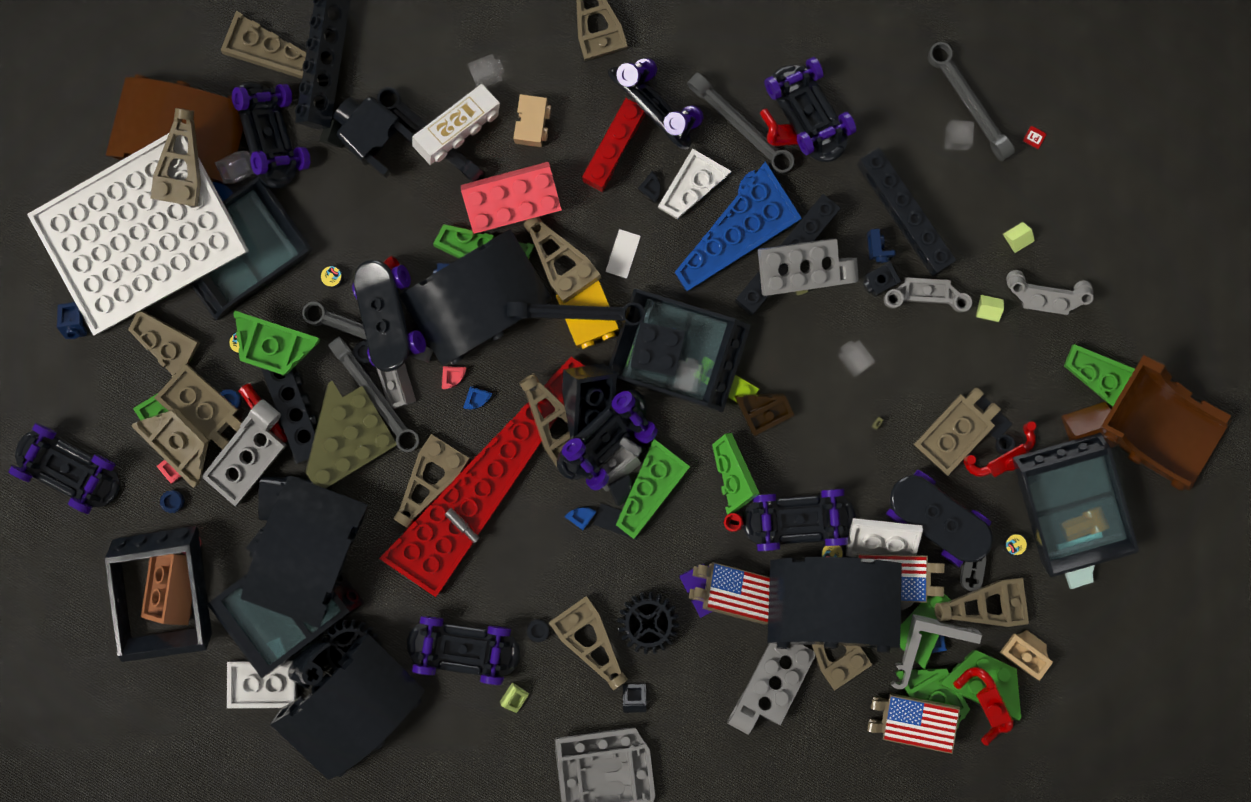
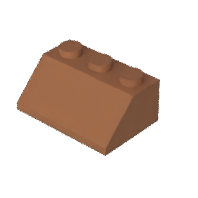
M175 553L150 557L141 618L161 624L188 625L192 614V594L186 554Z

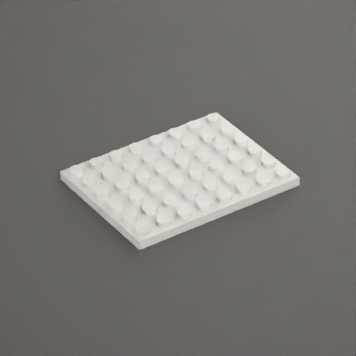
M169 133L27 214L93 336L100 334L249 252L199 157L201 187L197 207L150 199L153 174ZM177 136L174 145L175 153H188V139L186 136ZM174 159L168 170L169 177L185 180L188 176L186 162L182 159Z

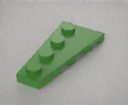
M443 224L433 246L457 258H461L495 237L486 233L473 234L472 230ZM519 242L529 259L535 244Z
M655 439L651 444L616 523V526L633 539L690 468L689 465Z

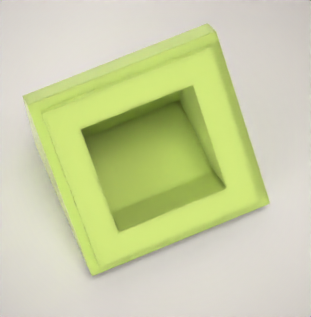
M1023 222L1003 234L1014 253L1035 241L1032 229Z
M980 295L976 317L999 322L1004 310L1003 299Z
M512 682L500 700V704L502 707L517 713L529 693Z

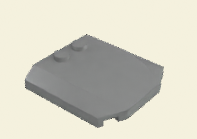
M635 727L555 738L561 802H654L655 789L650 749Z

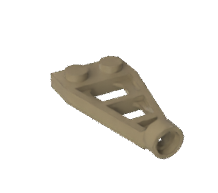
M576 0L578 40L585 61L628 49L622 26L607 0H598L599 6L587 10L584 8L583 0ZM597 13L602 14L608 23V28L596 33H590L588 31L589 16Z
M175 108L174 122L153 174L150 199L194 207L198 206L201 179L195 123L193 120L195 111ZM182 119H185L187 123H182ZM179 135L186 136L188 139L187 154L174 152L175 141ZM176 158L184 160L187 164L188 176L185 180L174 179L168 175L170 164Z
M540 217L525 221L524 227L531 234L550 285L564 304L601 279L600 273L591 261L546 226ZM552 239L560 249L548 256L542 244ZM565 255L572 259L576 266L561 276L557 274L554 262Z
M531 374L520 381L519 384L526 393L543 447L557 467L558 455L563 446L571 439L569 432L558 439H553L549 430V423L557 417L567 422L565 406L540 383L535 374ZM536 386V389L534 391L529 390ZM544 398L548 399L555 407V411L545 418L542 417L537 406L538 402Z
M431 434L418 453L400 509L393 519L409 528L414 519L463 471L470 458ZM429 462L437 464L445 471L444 477L436 484H429L423 479L425 467ZM418 484L423 485L430 491L429 495L420 504L414 502L411 498ZM408 511L411 516L408 517L403 512Z
M1023 578L998 580L949 602L936 603V618L940 622L958 620L1004 627L1029 624ZM994 594L1000 595L1002 608L1000 615H993L987 612L986 599ZM977 600L979 614L966 615L965 603Z
M587 596L549 622L560 640L603 677L612 690H615L628 680L624 673L621 672L601 616ZM586 624L593 626L597 636L596 643L590 647H584L575 639V632ZM599 646L604 647L609 656V662L604 666L598 665L591 657V652ZM617 673L618 675L611 680V675Z
M811 645L820 671L834 691L872 666V663L860 646L844 645L846 653L831 662L827 659L824 645Z

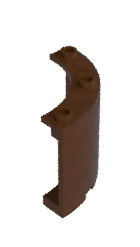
M135 74V77H125L106 156L118 160L125 159L170 132L174 122L175 108L195 111L193 120L195 123L198 157L212 182L229 184L243 127L238 110L233 105L231 95H228L226 98L190 87L191 84L187 82L177 81L175 84ZM182 119V123L186 124V120Z
M1143 355L1101 426L1105 433L1104 437L1128 453L1127 458L1137 464L1142 463L1172 481L1171 485L1181 491L1184 489L1190 491L1231 422V415L1204 400L1199 403L1191 398L1192 392L1180 383L1170 381L1172 376L1167 371L1165 365Z

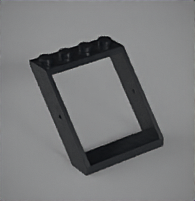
M197 526L113 539L105 556L117 655L121 662L207 650L212 635L209 606L207 605L208 598ZM186 552L196 629L131 638L122 562Z

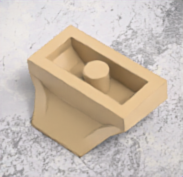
M1027 630L1020 634H1013L1000 651L1007 659L1039 681L1053 663L1047 654V644Z

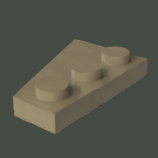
M143 310L136 313L128 329L146 350H149L158 359L159 364L172 374V378L184 364L189 365L200 344L196 339Z

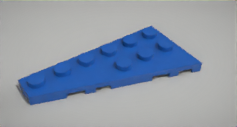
M766 161L675 271L686 292L802 219Z

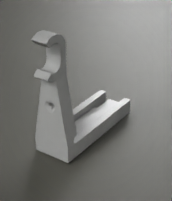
M913 614L902 663H895L898 670H904L903 679L901 682L892 681L890 682L891 685L896 689H903L908 685L922 634L919 633L920 631L980 644L982 634L976 628L945 621L940 622L936 619Z

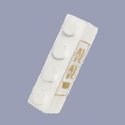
M480 84L412 136V146L429 165L435 161L440 162L446 157L448 151L452 148L460 147L466 137L470 134L472 136L480 131L483 124L496 119L499 115V101L483 84Z

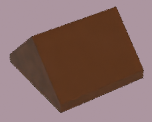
M1106 402L1061 416L1069 441L1101 433L1104 437L1105 433L1101 426L1111 411ZM1104 437L1110 448L1117 446L1114 442Z

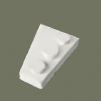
M692 148L658 208L676 219L680 218L724 180L731 171Z

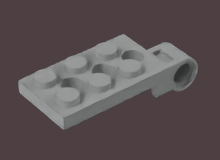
M837 239L758 249L761 289L764 296L859 281L857 258L839 259ZM825 257H829L831 259V266L825 270L822 267V260ZM808 260L810 268L807 272L803 273L800 270V264L802 261ZM782 263H786L788 272L781 276L778 268Z
M264 399L252 408L248 416L241 423V428L201 476L234 506H238L287 446L270 431L280 419L281 414ZM259 433L266 436L267 441L264 446L259 445L256 440ZM245 450L251 452L253 456L250 463L243 460V452ZM230 468H235L238 471L239 476L237 480L230 478Z
M769 643L744 693H742L733 709L727 724L747 735L753 729L759 715L781 725L816 656L813 650L804 645H791L790 649L776 648L777 644ZM782 656H788L791 659L792 664L789 669H783L780 666L779 661ZM773 676L781 680V686L777 690L772 689L769 685V680ZM762 697H767L771 702L770 708L766 711L760 709L758 704Z

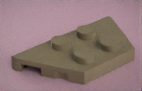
M177 408L137 421L131 425L193 488L200 484L209 440Z

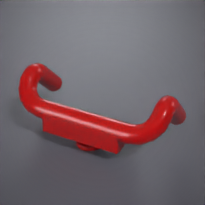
M763 109L760 112L761 117L769 128L767 142L770 145H798L797 135L790 124L777 125L768 109Z
M1031 421L1024 424L1023 431L1027 438L1025 444H1021L982 468L974 465L976 462L975 456H966L963 461L966 469L975 476L983 477L992 474L994 478L1007 470H1015L1013 457L1028 453L1035 445L1036 436L1033 430L1036 429V423Z
M972 667L954 681L953 685L957 689H961L975 676L982 679L986 684V687L977 693L976 696L992 727L981 738V742L988 746L1000 733L1010 732L1013 729L1014 722L991 675L982 668Z

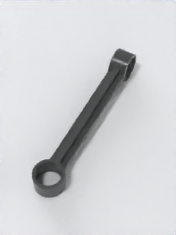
M944 42L935 43L928 53L929 63L933 67L941 68L990 141V146L995 156L1000 161H1004L1015 153L1012 143L1005 135L1000 133L951 60V47ZM937 48L945 50L948 55L947 60L943 62L935 60L932 54L933 50Z
M696 72L687 82L689 88L697 96L704 98L770 160V167L773 172L779 175L788 173L794 165L793 155L787 150H778L775 146L770 145L767 139L712 88L705 77ZM777 155L787 156L790 161L787 169L781 170L774 165V159Z
M309 302L304 306L302 316L307 323L313 326L324 324L366 340L363 324L328 312L318 302ZM313 306H319L322 309V317L318 321H310L308 318V311ZM426 347L423 353L414 354L411 352L408 355L429 363L433 350Z
M339 336L329 343L328 346L343 363L357 384L363 386L377 411L397 436L396 444L398 448L404 452L415 451L420 445L419 434L406 427L354 357L344 340ZM408 432L413 433L416 438V444L411 449H406L400 444L401 436Z

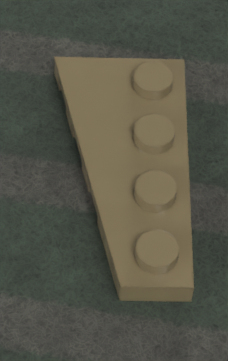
M235 12L221 48L222 54L302 79V66L306 58V52L290 42L287 43L275 33L262 28L255 21L247 19L240 12Z

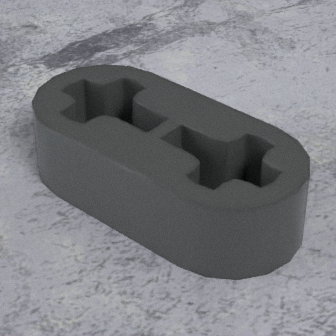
M986 556L980 561H976L974 568H972L973 562L964 561L960 575V584L964 589L974 591L982 586ZM973 570V578L977 579V583H974L971 587H969V583L966 582V578L971 577V572Z

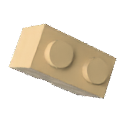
M520 94L517 113H519L521 122L516 121L514 142L520 145L542 147V142L547 141L548 128L545 127V121L550 119L551 106L548 105L547 98Z

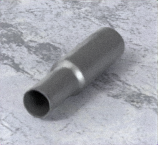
M453 508L445 513V516L473 543L480 538Z

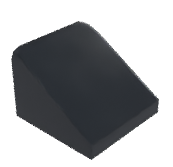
M623 684V712H646V684Z

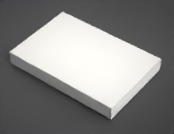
M853 518L848 537L849 544L846 546V556L857 557V553L917 555L923 532L922 525Z
M249 661L227 662V708H282L298 698V684L288 677V669L293 661L285 662L264 678L259 676Z

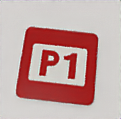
M1030 126L1023 141L1039 149L1046 133Z

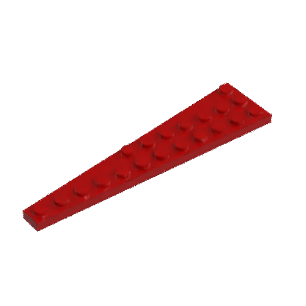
M570 357L544 387L564 405L562 393L563 370L585 365ZM546 398L537 404L543 418L555 411V407ZM529 402L469 463L423 514L412 523L404 534L392 544L379 558L433 596L437 597L473 544L445 516V513L453 508L477 535L480 534L542 442ZM558 417L549 423V430L556 422Z

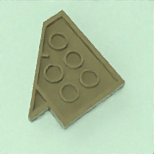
M330 381L328 383L305 472L312 484L327 488L397 445L363 386L342 397L334 382Z

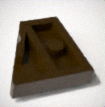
M784 394L734 396L753 436L795 416Z

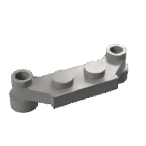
M1019 270L1009 272L1006 277L1008 287L1023 302V308L1068 315L1069 311L1083 304L1088 305L1093 301L1094 291L1092 285L1085 280L1077 282L1074 286V291L1027 284L1024 274Z
M904 278L902 285L888 291L884 296V304L892 309L899 307L903 301L949 304L957 312H965L972 306L971 297L965 293L960 294L951 285V280ZM889 297H893L895 303H891ZM958 301L963 303V307L958 306Z

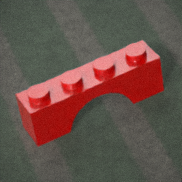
M625 98L582 176L584 183L602 193L610 181L625 147L638 130L646 115L637 103Z

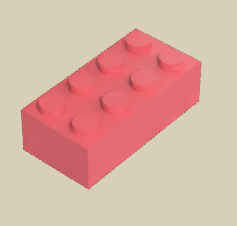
M549 162L461 185V192L473 234L562 210Z

